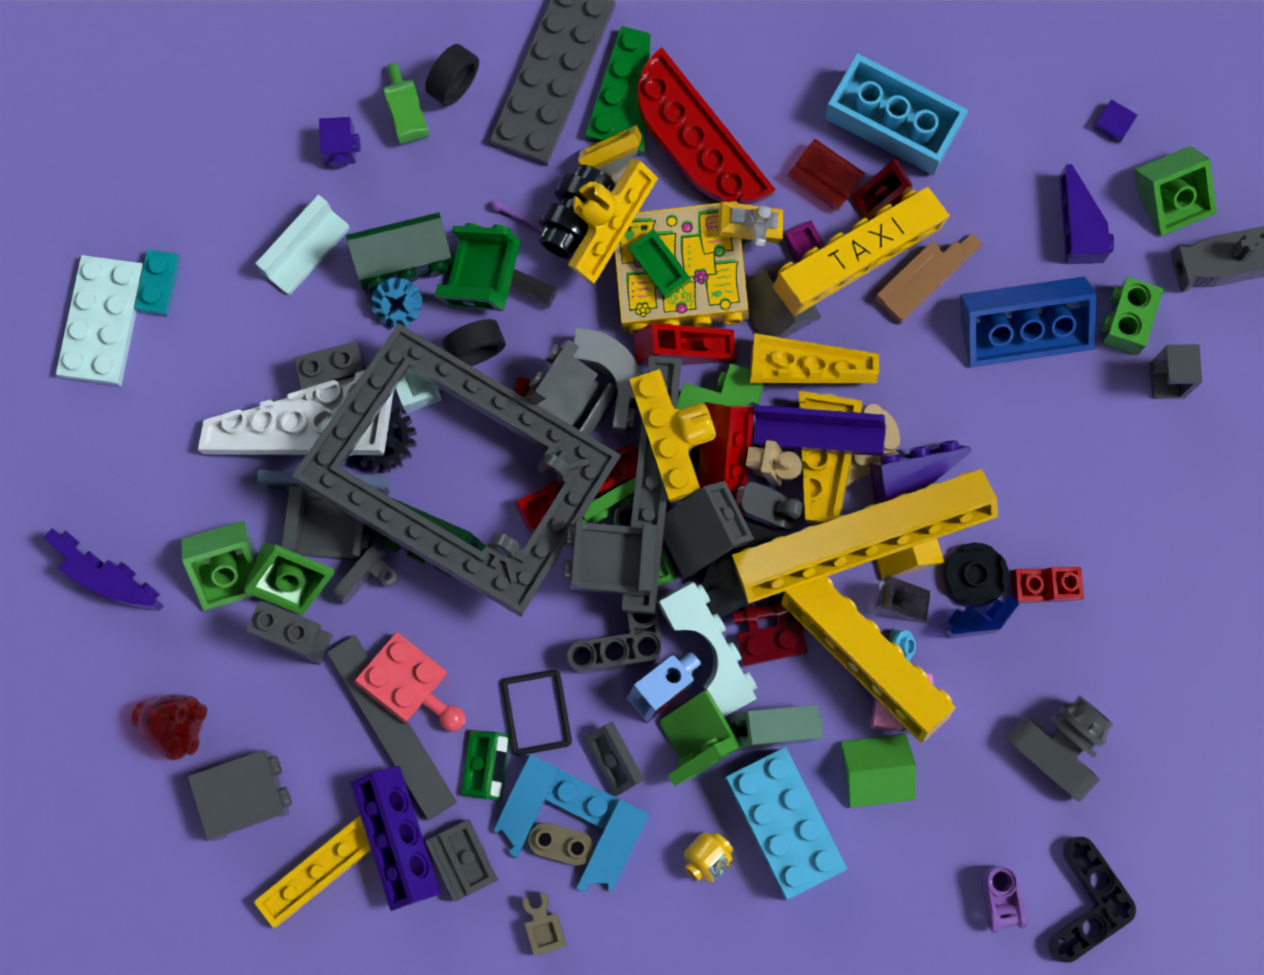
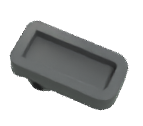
M755 482L741 484L735 499L742 515L779 530L792 528L794 519L800 518L803 504L798 499L785 496L780 492Z
M373 544L336 586L332 594L343 604H347L372 574L387 587L396 585L399 577L393 568L384 563L387 554L376 544ZM388 575H392L390 579H386Z

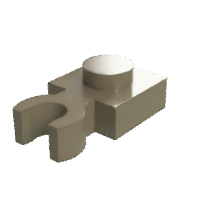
M545 892L540 893L542 905L537 909L530 906L528 897L523 898L524 909L533 917V921L524 924L534 956L567 946L558 914L547 915L546 910L549 906V899Z

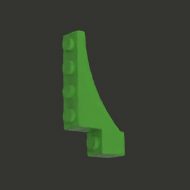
M730 364L728 372H721L716 390L722 391L721 393L684 382L682 390L678 394L677 409H683L698 403L704 404L705 402L754 407V405L759 404L765 383H750V369ZM700 444L693 446L689 450V456L700 446Z

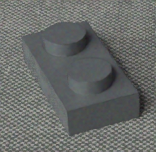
M613 721L584 738L615 797L644 781Z

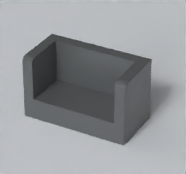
M1199 344L1166 345L1150 362L1154 399H1185L1202 383Z

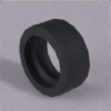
M453 44L448 47L433 64L425 82L427 94L444 106H451L456 103L468 90L479 68L478 57L460 44Z
M493 319L479 320L461 326L445 336L441 342L446 352L470 366L487 361L500 353L506 346L497 321Z

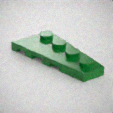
M621 25L585 134L586 140L598 143L637 125L642 135L637 155L644 156L646 126L640 116L637 105V88L642 70L650 59V33Z

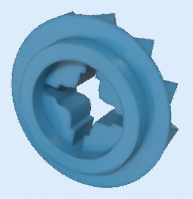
M390 278L381 282L374 290L371 299L372 310L381 323L395 328L398 323L407 327L411 322L417 320L422 309V297L418 288L412 282L403 278ZM405 293L402 301L405 310L396 308L389 313L391 302L387 296L398 299Z

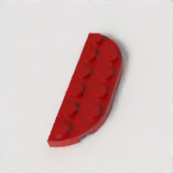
M662 47L657 50L642 70L637 88V105L646 128L687 180L698 191L719 202L737 201L738 204H752L772 196L776 191L774 186Z

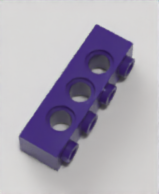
M400 766L374 771L350 781L390 911L440 895L441 893Z

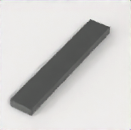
M354 635L328 651L327 654L395 766H400L405 783L427 819L430 821L458 803L409 722L405 725L354 684L356 678L371 662L358 638Z

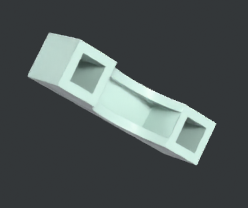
M689 581L658 598L657 604L671 629L675 631H696L709 643L713 653V668L709 678L702 687L704 691L708 690L722 715L725 717L756 700L757 698L753 690L757 689V686L748 671L742 672L738 661L742 658L733 642L727 644L722 635V632L726 631L722 620L717 613L712 615L706 604L710 602V599L701 584L696 586L694 582Z

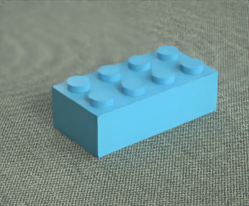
M857 53L828 103L825 119L934 175L959 132L968 110Z
M786 747L725 777L724 780L784 900H788L848 870Z

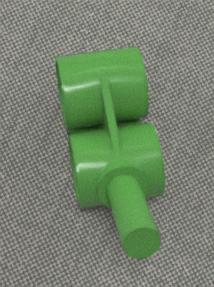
M388 64L387 71L391 85L383 87L390 113L393 115L392 119L400 145L430 137L422 109L420 110L421 105L413 79L404 81L398 64Z

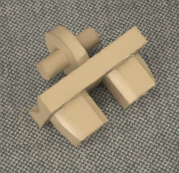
M766 440L765 448H748L746 466L752 469V474L755 477L766 478L772 487L781 488V479L792 480L801 473L802 462L799 456L790 451L783 452L776 441Z

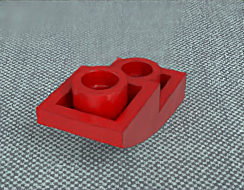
M1049 567L1047 569H1014L1010 571L1013 603L1061 602L1084 599L1081 567Z

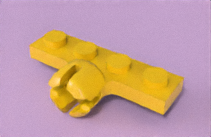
M632 159L612 192L601 183L588 182L578 189L579 194L586 201L583 203L577 196L573 198L574 212L587 223L588 231L568 266L586 282L595 284L658 180V177L640 160Z
M660 369L629 379L670 503L691 496L700 489L689 456V450L693 446L713 440L716 436L707 406L703 403H698L683 409H675L671 403Z

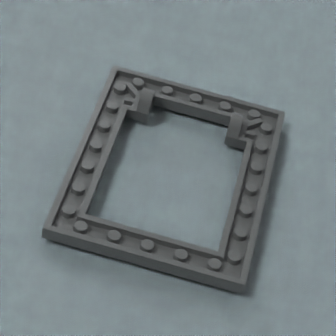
M398 323L292 475V481L522 617L566 546L568 527H574L576 518L582 519L621 455ZM408 370L546 451L537 465V471L545 474L548 468L554 470L558 475L556 482L563 487L523 550L520 549L519 543L509 535L494 533L481 552L341 468ZM497 548L503 549L508 555L498 551Z

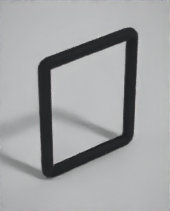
M558 670L505 678L501 682L512 752L515 755L521 756L571 745V731L561 675ZM554 676L565 741L518 749L508 684Z

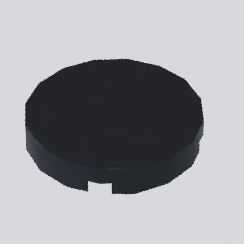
M973 542L962 545L950 554L944 565L943 580L946 590L955 601L964 606L979 608L990 605L1001 597L1008 585L1009 570L1006 560L993 547L987 544Z

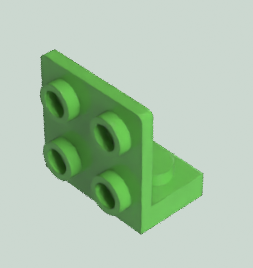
M708 690L699 693L660 720V725L680 758L676 762L678 768L668 774L674 787L696 777L741 748Z

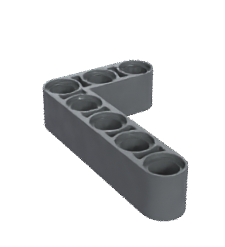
M633 504L621 505L616 510L614 525L622 526L620 519L626 514H632ZM657 607L655 615H652L651 620L645 624L636 622L633 618L634 613L627 612L630 634L582 640L573 643L567 651L570 668L576 673L588 674L655 663L660 658L662 651ZM642 641H652L656 645V652L651 656L641 655L638 651V646ZM612 645H618L624 650V655L620 660L611 661L605 655L607 648ZM579 650H587L592 656L590 662L584 666L577 665L573 661L574 654Z

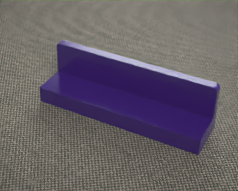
M754 405L753 412L756 422L753 444L755 447H765L766 440L776 441L781 449L884 457L887 423L883 414Z

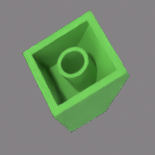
M1192 146L1135 168L1139 197L1160 236L1217 214L1210 158Z
M244 520L181 539L182 561L203 611L253 596L244 592V587L256 560L257 553Z

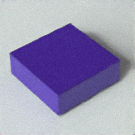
M1111 99L1093 128L1121 143L1138 114Z

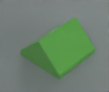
M262 544L245 584L244 592L303 615L334 575V569L276 544Z
M907 734L840 742L849 808L916 800V764Z

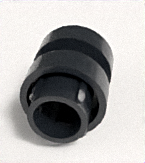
M577 166L573 174H565L555 191V196L560 203H549L539 220V225L542 228L539 235V243L558 257L570 260L588 231L587 223L574 212L572 204L574 196H577L583 203L586 201L579 194L578 189L588 182H597L598 184L601 183L610 192L612 191V180L602 171L592 166Z

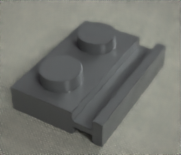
M470 819L425 841L453 902H457L498 881Z

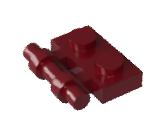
M782 599L773 600V604L755 607L754 604L744 606V610L732 612L734 625L747 622L749 632L736 635L743 667L806 655L808 653L802 624L799 621L788 623L786 614H790V612L781 604ZM770 617L776 618L777 626L759 629L758 620Z

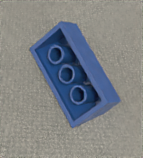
M1085 276L960 294L961 326L970 367L1095 349L1096 292Z

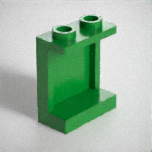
M466 223L465 226H453L452 233L459 238V243L448 285L437 284L435 297L451 308L504 312L521 241L510 232V228L499 224L492 225V228L482 227L474 223Z

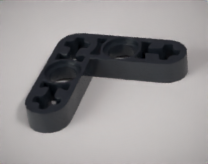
M1085 837L1069 839L1064 845L1063 856L1096 905L1057 931L1049 939L1048 950L1050 955L1055 960L1064 963L1077 960L1130 923L1136 914V905L1094 843ZM1075 843L1078 846L1085 845L1087 848L1084 852L1085 858L1089 863L1096 860L1098 865L1089 867L1083 873L1081 868L1087 865L1082 858H1073L1072 854L1076 851L1073 845ZM1095 871L1104 872L1108 878L1107 887L1101 891L1095 889L1091 884V876ZM1116 888L1118 893L1113 894L1112 897L1117 903L1126 904L1127 907L1123 910L1125 916H1114L1112 911L1115 909V905L1110 899H1105L1103 902L1101 896L1110 894ZM1089 918L1096 919L1101 926L1100 934L1095 938L1088 937L1083 931L1084 922ZM1075 928L1077 936L1086 944L1083 947L1081 942L1072 944L1069 947L1071 952L1069 956L1066 953H1058L1057 949L1060 947V938L1063 941H1070L1076 937L1071 932Z

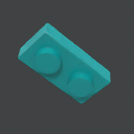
M147 249L134 307L137 312L168 317L181 259L178 254Z

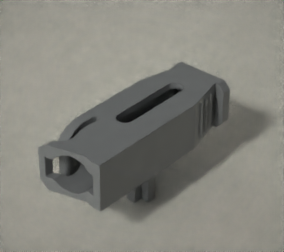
M1264 226L1212 236L1188 248L1184 244L1177 245L1171 252V259L1180 290L1185 292L1189 291L1192 286L1216 287L1264 277Z

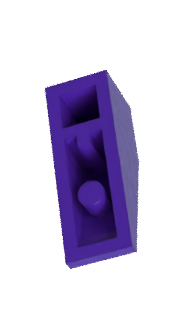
M1066 164L1059 176L1066 264L1104 263L1109 254L1114 250V236L1109 234L1107 220L1074 166Z

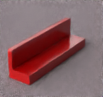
M705 402L704 404L709 410L716 436L713 440L700 444L697 480L700 489L707 485L725 481L735 500L739 486L747 483L749 468L746 466L748 448L751 447L754 407Z

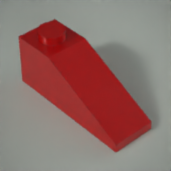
M650 323L633 334L635 360L639 365H648L649 356L681 358L682 365L734 362L737 360L734 330Z

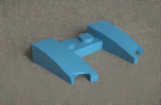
M530 754L494 828L495 833L497 834L501 830L505 833L514 846L509 850L510 854L518 858L545 802L548 801L604 829L576 889L587 891V884H608V891H613L650 814Z

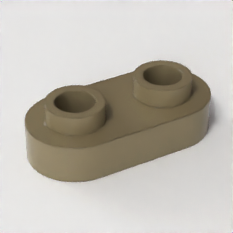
M550 823L536 825L529 835V845L534 853L575 866L588 863L595 850L594 843L587 834ZM544 833L550 834L552 838L548 846H542L539 843V837ZM575 842H581L584 846V851L580 855H575L571 851V846Z

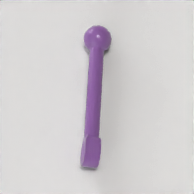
M494 200L491 203L493 211H502L538 229L539 234L541 233L542 228L538 222L504 206L500 200Z

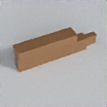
M971 233L961 244L956 240L943 253L940 250L941 248L932 241L876 295L875 300L894 319L902 324L983 243Z

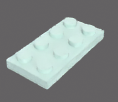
M81 255L56 375L59 378L114 386L122 385L137 312L134 307L143 271V263Z

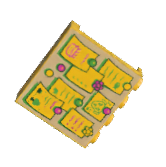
M721 203L637 213L615 249L621 324L624 332H629L633 335L650 323L709 327L711 323L724 322L726 325H736L742 323L744 319H749L742 243L739 238L718 236V215ZM653 229L691 278L689 284L666 300L628 250V246Z

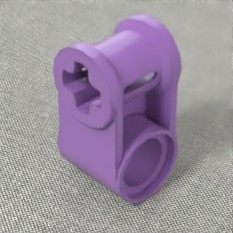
M1005 866L988 867L982 875V885L986 901V915L991 932L997 933L1000 928L1017 925L1020 928H1026V912L1015 872ZM1001 871L1006 875L1007 884L1004 889L997 891L993 887L992 879L996 873ZM1011 913H1012V915L1000 917L1001 915L1011 914Z

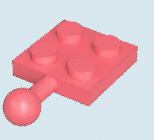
M398 632L394 634L354 682L356 686L405 725L422 704L439 716L441 726L449 732L458 731L465 724L466 716L460 707L454 705L447 706L432 694L447 676L448 672Z

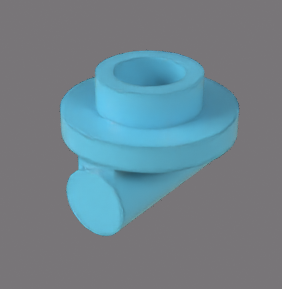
M890 629L889 642L896 643L902 649L904 657L910 661L916 651V642L913 635L908 630Z

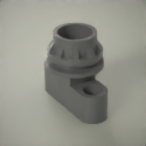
M1079 696L1073 703L1060 707L1058 710L1062 714L1060 718L1054 714L1051 715L1050 720L1058 727L1052 735L1032 718L1025 715L1006 738L1068 794L1081 802L1100 781V778L1077 757L1083 750L1092 757H1095L1098 753L1093 747L1097 745L1101 748L1106 743L1107 732L1113 724L1082 696Z

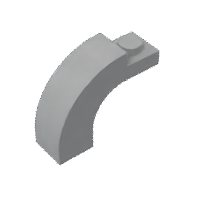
M576 328L574 343L579 348L573 357L590 369L605 374L613 382L618 391L613 421V434L626 436L627 426L633 427L636 408H630V406L638 407L629 380L641 375L636 360L626 347L613 337L595 330Z

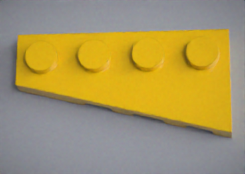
M754 333L751 349L750 383H877L879 376V354Z
M798 391L800 408L861 413L862 400ZM802 450L806 522L822 524L841 515L853 454Z

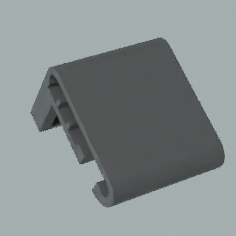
M568 339L560 346L555 344L545 358L547 363L542 371L538 370L529 382L528 386L531 388L524 398L591 436L618 391L611 383L604 387L595 380L598 374L573 357L579 346Z

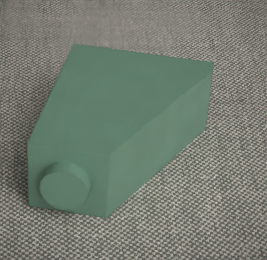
M818 705L746 711L725 718L741 745V748L734 752L804 743L823 738V720L819 714Z

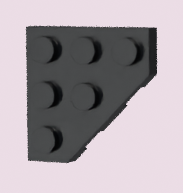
M745 520L754 540L746 545L733 548L707 565L698 585L701 584L709 596L710 602L706 605L711 613H717L719 616L724 617L749 605L736 574L732 554L748 547H756L770 542L780 536L785 537L787 536L786 534Z

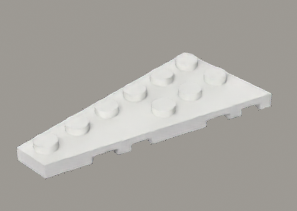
M365 370L355 373V377L339 382L331 380L289 393L287 398L273 402L270 399L260 402V406L245 411L238 409L205 419L203 421L198 450L202 454L307 455ZM393 393L350 455H384Z

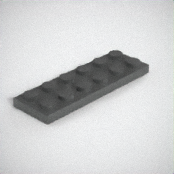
M550 0L491 136L490 144L492 146L548 166L616 7L615 1Z

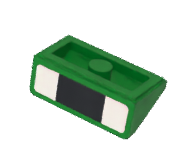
M470 730L461 796L501 800L510 741L509 735L492 731Z

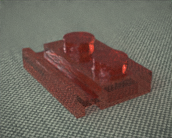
M815 138L798 159L795 166L788 172V178L836 211L841 209V206L847 201L865 176V172Z

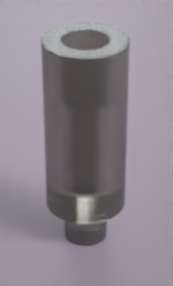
M517 269L513 271L509 287L510 292L546 308H550L558 290L557 287Z

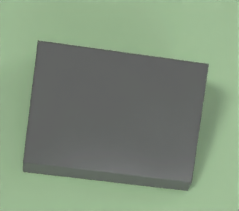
M783 266L766 268L746 284L749 320L758 334L785 338L821 319V315L815 305L794 317L772 287L778 277V270Z

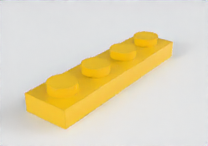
M361 816L357 817L254 901V904L273 929L280 926L371 852Z

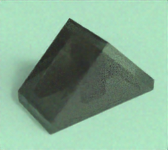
M886 576L880 583L876 616L926 623L931 591L892 576Z

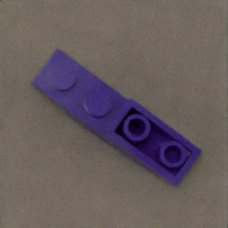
M51 528L43 537L66 557V560L58 569L90 591L129 607L160 611L164 605L157 600L160 594L146 582L142 586L133 579L136 573L122 561L116 565L108 559L104 564L91 551L84 554L77 548L80 542L66 530L61 534Z

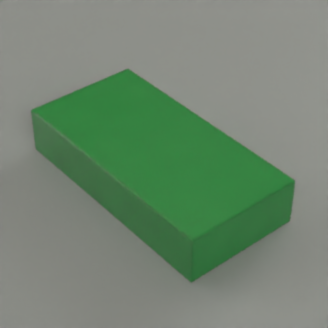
M654 229L628 246L631 255L665 300L691 282L690 276Z

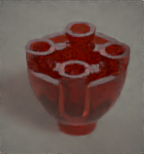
M168 694L152 699L148 703L140 702L137 704L132 712L131 722L134 727L138 728L143 740L154 752L165 758L177 760L183 758L186 754L191 756L198 750L200 744L198 737L202 729V722L207 716V707L195 697L185 694Z

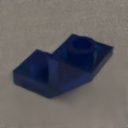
M1010 595L1002 602L997 599L986 612V615L990 617L989 620L970 605L962 612L956 609L945 623L950 627L945 636L953 639L995 634L1003 627L1020 603Z

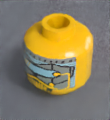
M708 832L701 833L684 850V859L687 863L684 869L697 882L701 879L706 882H715L732 865L733 858L731 853L733 848L717 832L713 834Z

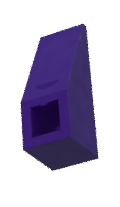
M958 440L940 442L939 448L929 450L928 446L910 448V454L899 456V452L884 453V457L880 456V460L869 462L874 500L886 502L895 499L901 494H909L926 488L972 452L971 447L960 445Z

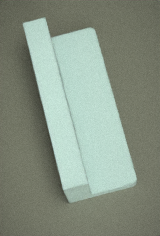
M318 194L255 264L261 274L284 293L291 295L349 231V224L331 210L328 202Z

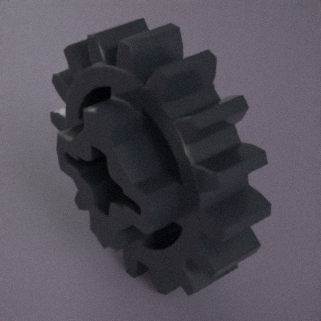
M398 407L394 412L392 410L390 412L387 432L388 439L386 440L384 454H393L386 457H380L381 455H352L354 460L362 458L360 465L364 469L369 464H372L374 473H378L380 466H384L389 473L391 472V464L396 463L400 468L403 467L401 461L403 456L411 459L412 455L408 447H416L417 443L410 437L416 435L417 432L415 427H408L412 423L409 415L401 418L403 415L402 408ZM398 426L402 429V442L395 435L398 431Z

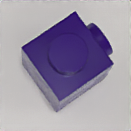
M351 117L319 118L320 154L324 164L334 168H342L348 164L356 163V152L361 151L359 133H355Z

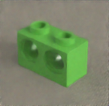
M1126 277L1120 286L1115 285L1109 303L1114 304L1112 312L1105 315L1100 329L1101 332L1105 333L1102 343L1139 355L1147 345L1164 288L1130 277ZM1128 296L1137 297L1140 301V306L1131 304ZM1119 324L1127 325L1131 329L1132 334L1122 333L1119 329Z

